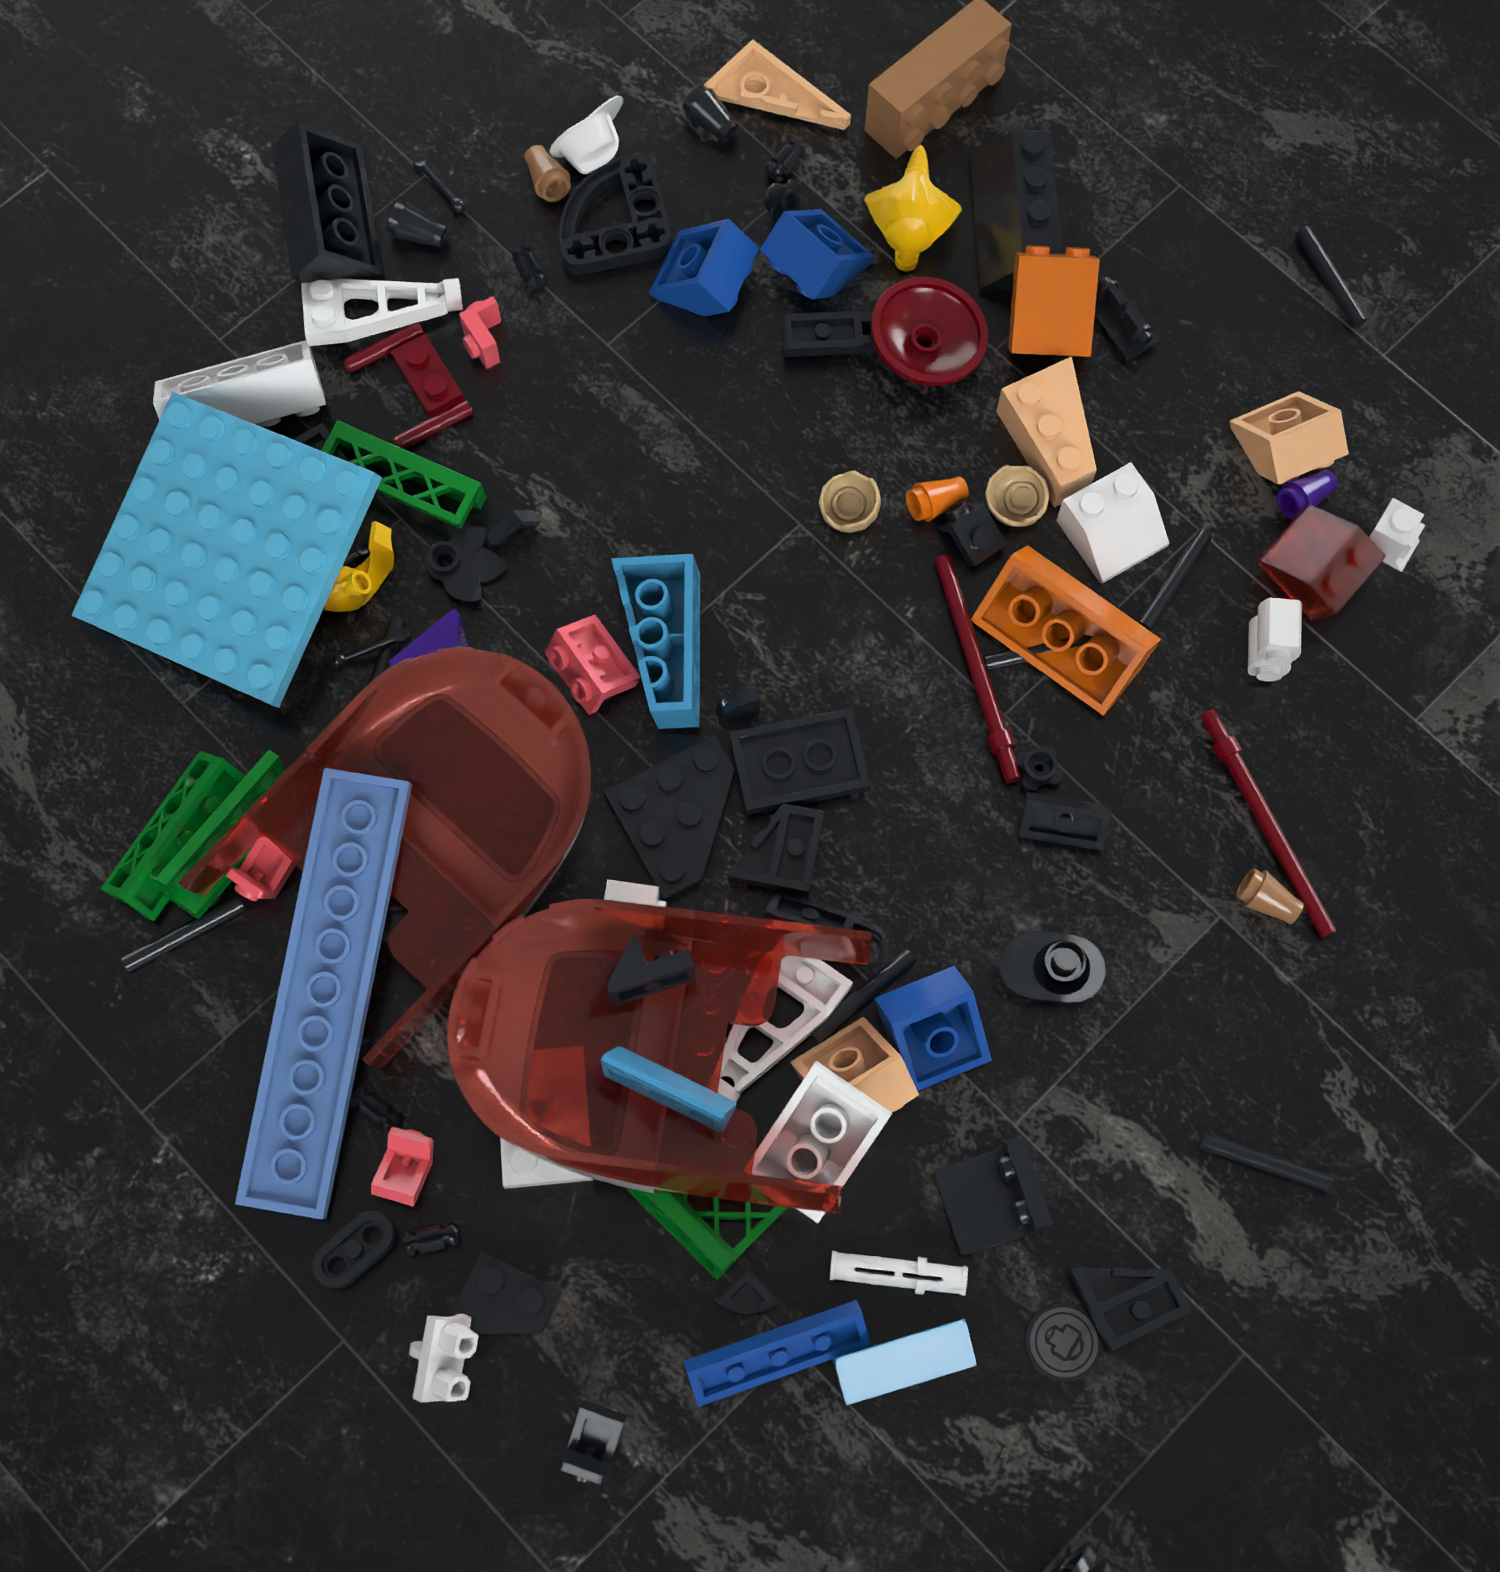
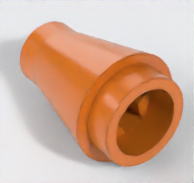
M961 476L952 479L915 483L913 489L908 490L906 493V504L910 514L916 521L924 519L929 522L953 505L967 499L969 491L965 480Z

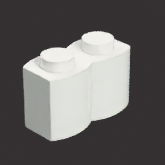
M1268 598L1260 603L1258 615L1249 622V675L1256 676L1257 679L1262 681H1277L1291 670L1292 661L1296 660L1301 654L1302 603L1300 600Z

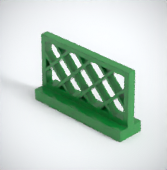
M681 1114V1118H666L665 1126L681 1127V1149L661 1148L660 1157H681V1180H666L657 1174L655 1188L660 1189H655L654 1193L630 1188L625 1189L717 1281L791 1204L758 1181H750V1176L744 1171L743 1181L719 1180L718 1158H736L743 1165L744 1170L752 1157L725 1130L724 1132H718ZM615 1126L610 1131H605L594 1142V1149L606 1150L611 1146ZM687 1127H704L712 1134V1149H687ZM718 1141L727 1150H718ZM687 1157L712 1158V1180H687ZM672 1188H681V1197ZM687 1188H712L713 1212L694 1211L687 1204ZM719 1189H744V1212H719ZM750 1189H767L779 1203L770 1212H750ZM704 1220H713V1229ZM719 1220H744V1238L733 1249L719 1236ZM751 1220H761L751 1230Z

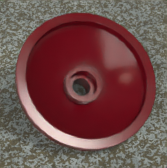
M914 277L892 285L879 298L871 317V338L882 361L902 378L917 384L943 386L964 379L977 368L987 348L988 328L980 307L963 289L942 279ZM917 342L925 343L928 348L919 345Z

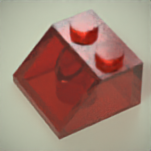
M1309 505L1303 509L1257 563L1291 599L1300 600L1302 611L1311 620L1338 613L1386 555L1359 526Z

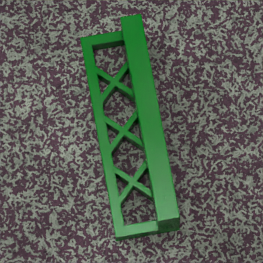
M338 420L321 450L333 455L337 446H339L341 450L357 457V459L350 461V463L365 469L366 465L372 463L391 471L393 475L382 478L376 492L460 529L472 507L481 510L487 498L480 482ZM409 479L427 487L429 490L411 496L404 492L401 481ZM396 483L398 489H395L389 485ZM445 495L461 502L456 514L441 509L437 497ZM432 499L434 505L427 503L425 501Z
M271 750L265 753L155 878L165 897L197 920L201 918L232 882V880L226 877L230 868L239 869L260 834L263 832L272 835L309 793L305 784L283 769L277 754Z
M199 751L100 889L109 896L126 903L145 918L154 922L170 900L165 897L155 878L242 781L245 775L223 758Z

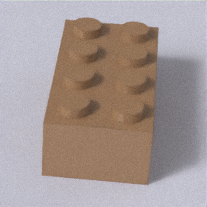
M973 0L869 84L865 132L895 159L907 150H914L922 142L926 134L934 128L939 129L944 126L951 114L961 106L967 107L988 84L994 85L1000 80L1005 72L1004 64L1006 53L1010 46L1009 37L1012 24L985 0Z

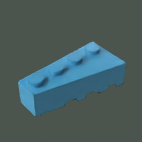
M680 554L611 558L649 710L658 729L699 727L700 572L694 555Z

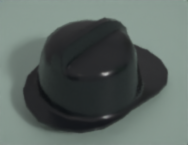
M1047 931L1024 932L1010 940L1004 947L999 961L1001 976L1007 987L1016 994L1031 999L1067 1003L1082 1002L1094 996L1102 987L1106 975L1105 959L1099 948L1089 939L1068 933Z

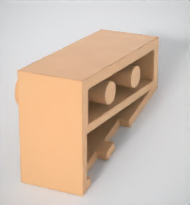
M1072 356L1002 388L996 412L1028 465L1045 479L1050 495L1049 499L1054 508L1061 505L1065 498L1091 485L1097 469Z

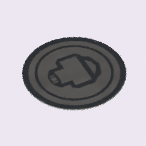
M1055 1303L1044 1307L1032 1318L1026 1332V1349L1031 1362L1044 1376L1059 1382H1072L1084 1378L1096 1367L1102 1354L1103 1340L1092 1317L1086 1310L1070 1303Z

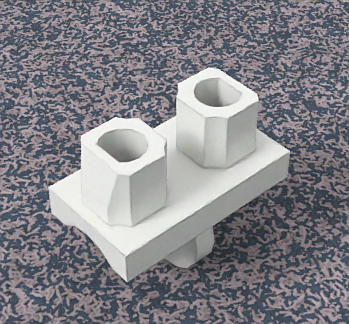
M456 1314L450 1317L427 1316L423 1341L412 1342L409 1354L412 1357L419 1359L413 1399L423 1403L460 1401L468 1398L470 1381L466 1375L462 1374L464 1358H470L477 1348L478 1335L470 1330L472 1317L465 1314Z

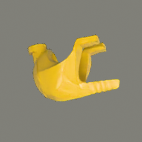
M918 145L914 149L905 174L900 181L883 186L882 189L867 194L864 199L875 223L883 232L887 243L895 249V265L902 271L914 270L917 267L920 252L929 248L950 227L962 211L959 203L931 183L927 155L922 145Z
M377 521L372 522L369 539L370 555L356 568L342 566L324 606V610L332 612L353 611L359 609L371 599L394 566L391 528Z

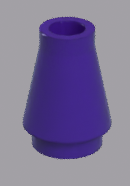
M1323 469L1316 474L1286 482L1277 494L1278 507L1290 519L1306 518L1330 493L1337 489V479L1330 470Z

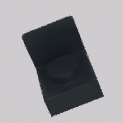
M636 933L633 934L607 983L612 1008L695 981V965L689 949L681 952L668 950L655 956L653 961L646 963Z

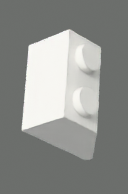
M1131 462L1065 498L1062 501L1056 520L1100 584L1169 545L1154 493Z

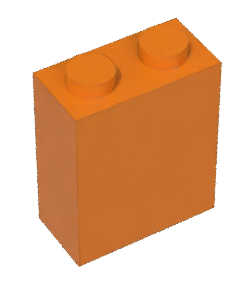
M1026 246L1025 253H1015L1008 344L1010 352L1018 354L1091 357L1100 259L1096 256H1089L1090 249L1075 247H1067L1065 255L1049 254L1050 247Z

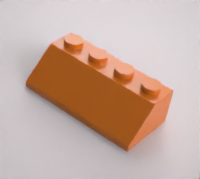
M1028 545L1010 556L971 618V621L1012 651L1017 652L1023 659L1103 716L1139 673L1161 641L1158 636ZM1084 634L1092 636L1082 646L1069 648ZM1070 637V638H1069V641H1063V640H1061V639ZM1044 643L1053 651L1035 654L1028 650L1027 647Z

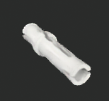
M832 1251L829 1280L835 1279L872 1285L915 1289V1294L922 1295L927 1290L965 1296L968 1267L927 1263V1258L918 1257V1261ZM856 1267H859V1268H867V1269L893 1271V1272H895V1273L892 1274V1273H883V1272H875V1271H866V1270H858V1269H855V1268H856ZM903 1273H910V1274H917V1275H924V1276H926V1275H927V1276H936V1277H942V1278H941V1279H935V1278H926V1277H921V1276H909V1275H903Z

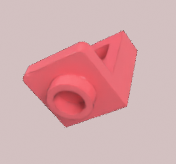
M490 297L484 301L472 303L465 311L459 313L465 335L462 338L464 346L472 359L480 358L486 369L500 363L496 341L488 329L500 323L501 317L498 303L494 297Z
M262 832L239 869L230 868L226 877L235 882L237 885L234 889L249 900L276 899L302 855L269 833Z
M391 1127L388 1134L387 1151L371 1183V1194L414 1207L432 1166L433 1139L424 1136L416 1130H403Z

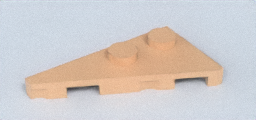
M751 40L704 84L706 89L712 88L722 101L845 130L851 124V114L754 40Z

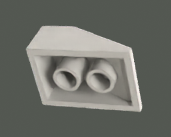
M816 1061L743 1171L818 1223L892 1113Z

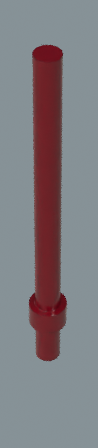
M950 555L939 556L935 559V564L990 732L987 740L991 752L998 757L1005 782L1007 784L1017 782L1022 777L1013 752L1016 745L1012 732L1005 727Z
M1215 709L1203 713L1200 718L1215 743L1212 749L1218 760L1226 763L1300 901L1304 903V908L1321 938L1333 934L1337 930L1240 755L1243 750L1236 737L1228 734Z

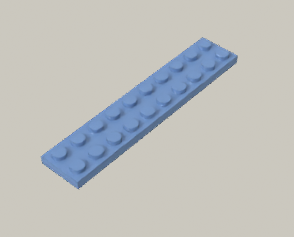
M324 768L239 1181L236 1205L322 1220L327 1219L412 784L409 781Z

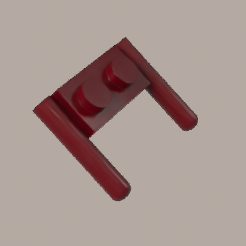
M418 322L346 357L343 361L344 368L352 373L388 354L392 355L394 362L429 417L426 421L391 439V444L402 449H407L473 414L469 403L464 399L461 390Z

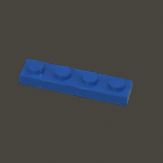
M857 1300L683 1362L699 1407L871 1346L862 1311Z

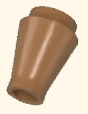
M535 145L530 147L526 151L524 159L528 164L536 194L549 202H555L564 198L571 187L570 174L547 153L543 146Z
M1255 868L1251 869L1240 883L1236 892V897L1243 901L1242 905L1244 907L1281 919L1290 925L1296 921L1304 907V903L1295 898L1267 870L1260 872Z

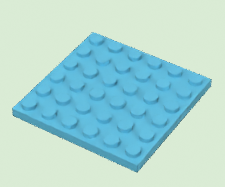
M172 392L71 616L279 708L382 477L368 469Z

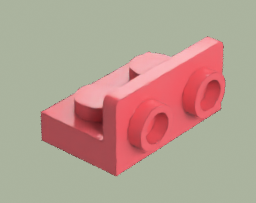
M596 615L556 629L545 650L551 667L558 671L570 688L574 699L583 706L589 715L598 711L603 700L636 687L641 678Z

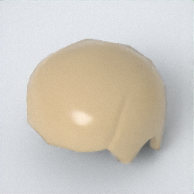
M1005 465L989 478L985 492L991 513L997 520L1012 527L1034 524L1046 512L1050 498L1045 479L1029 466Z
M849 471L832 477L822 487L819 506L823 519L831 527L841 532L853 533L865 530L877 518L881 499L879 489L873 478H868L857 471Z

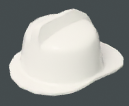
M615 96L609 99L586 119L567 129L552 144L550 148L551 156L555 158L565 157L582 174H589L610 162L618 150L619 143L612 120L619 112L623 98Z

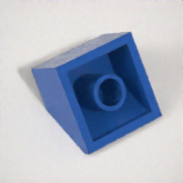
M822 209L784 211L760 249L770 259L769 264L771 267L793 279L797 283L796 288L798 291L810 299L833 297L875 259L871 252Z
M730 219L678 231L649 294L655 299L704 317L729 312L738 300V292L744 279L753 268L752 262L759 247Z
M955 966L875 997L877 1009L889 1044L901 1055L917 1091L992 1061L974 992Z

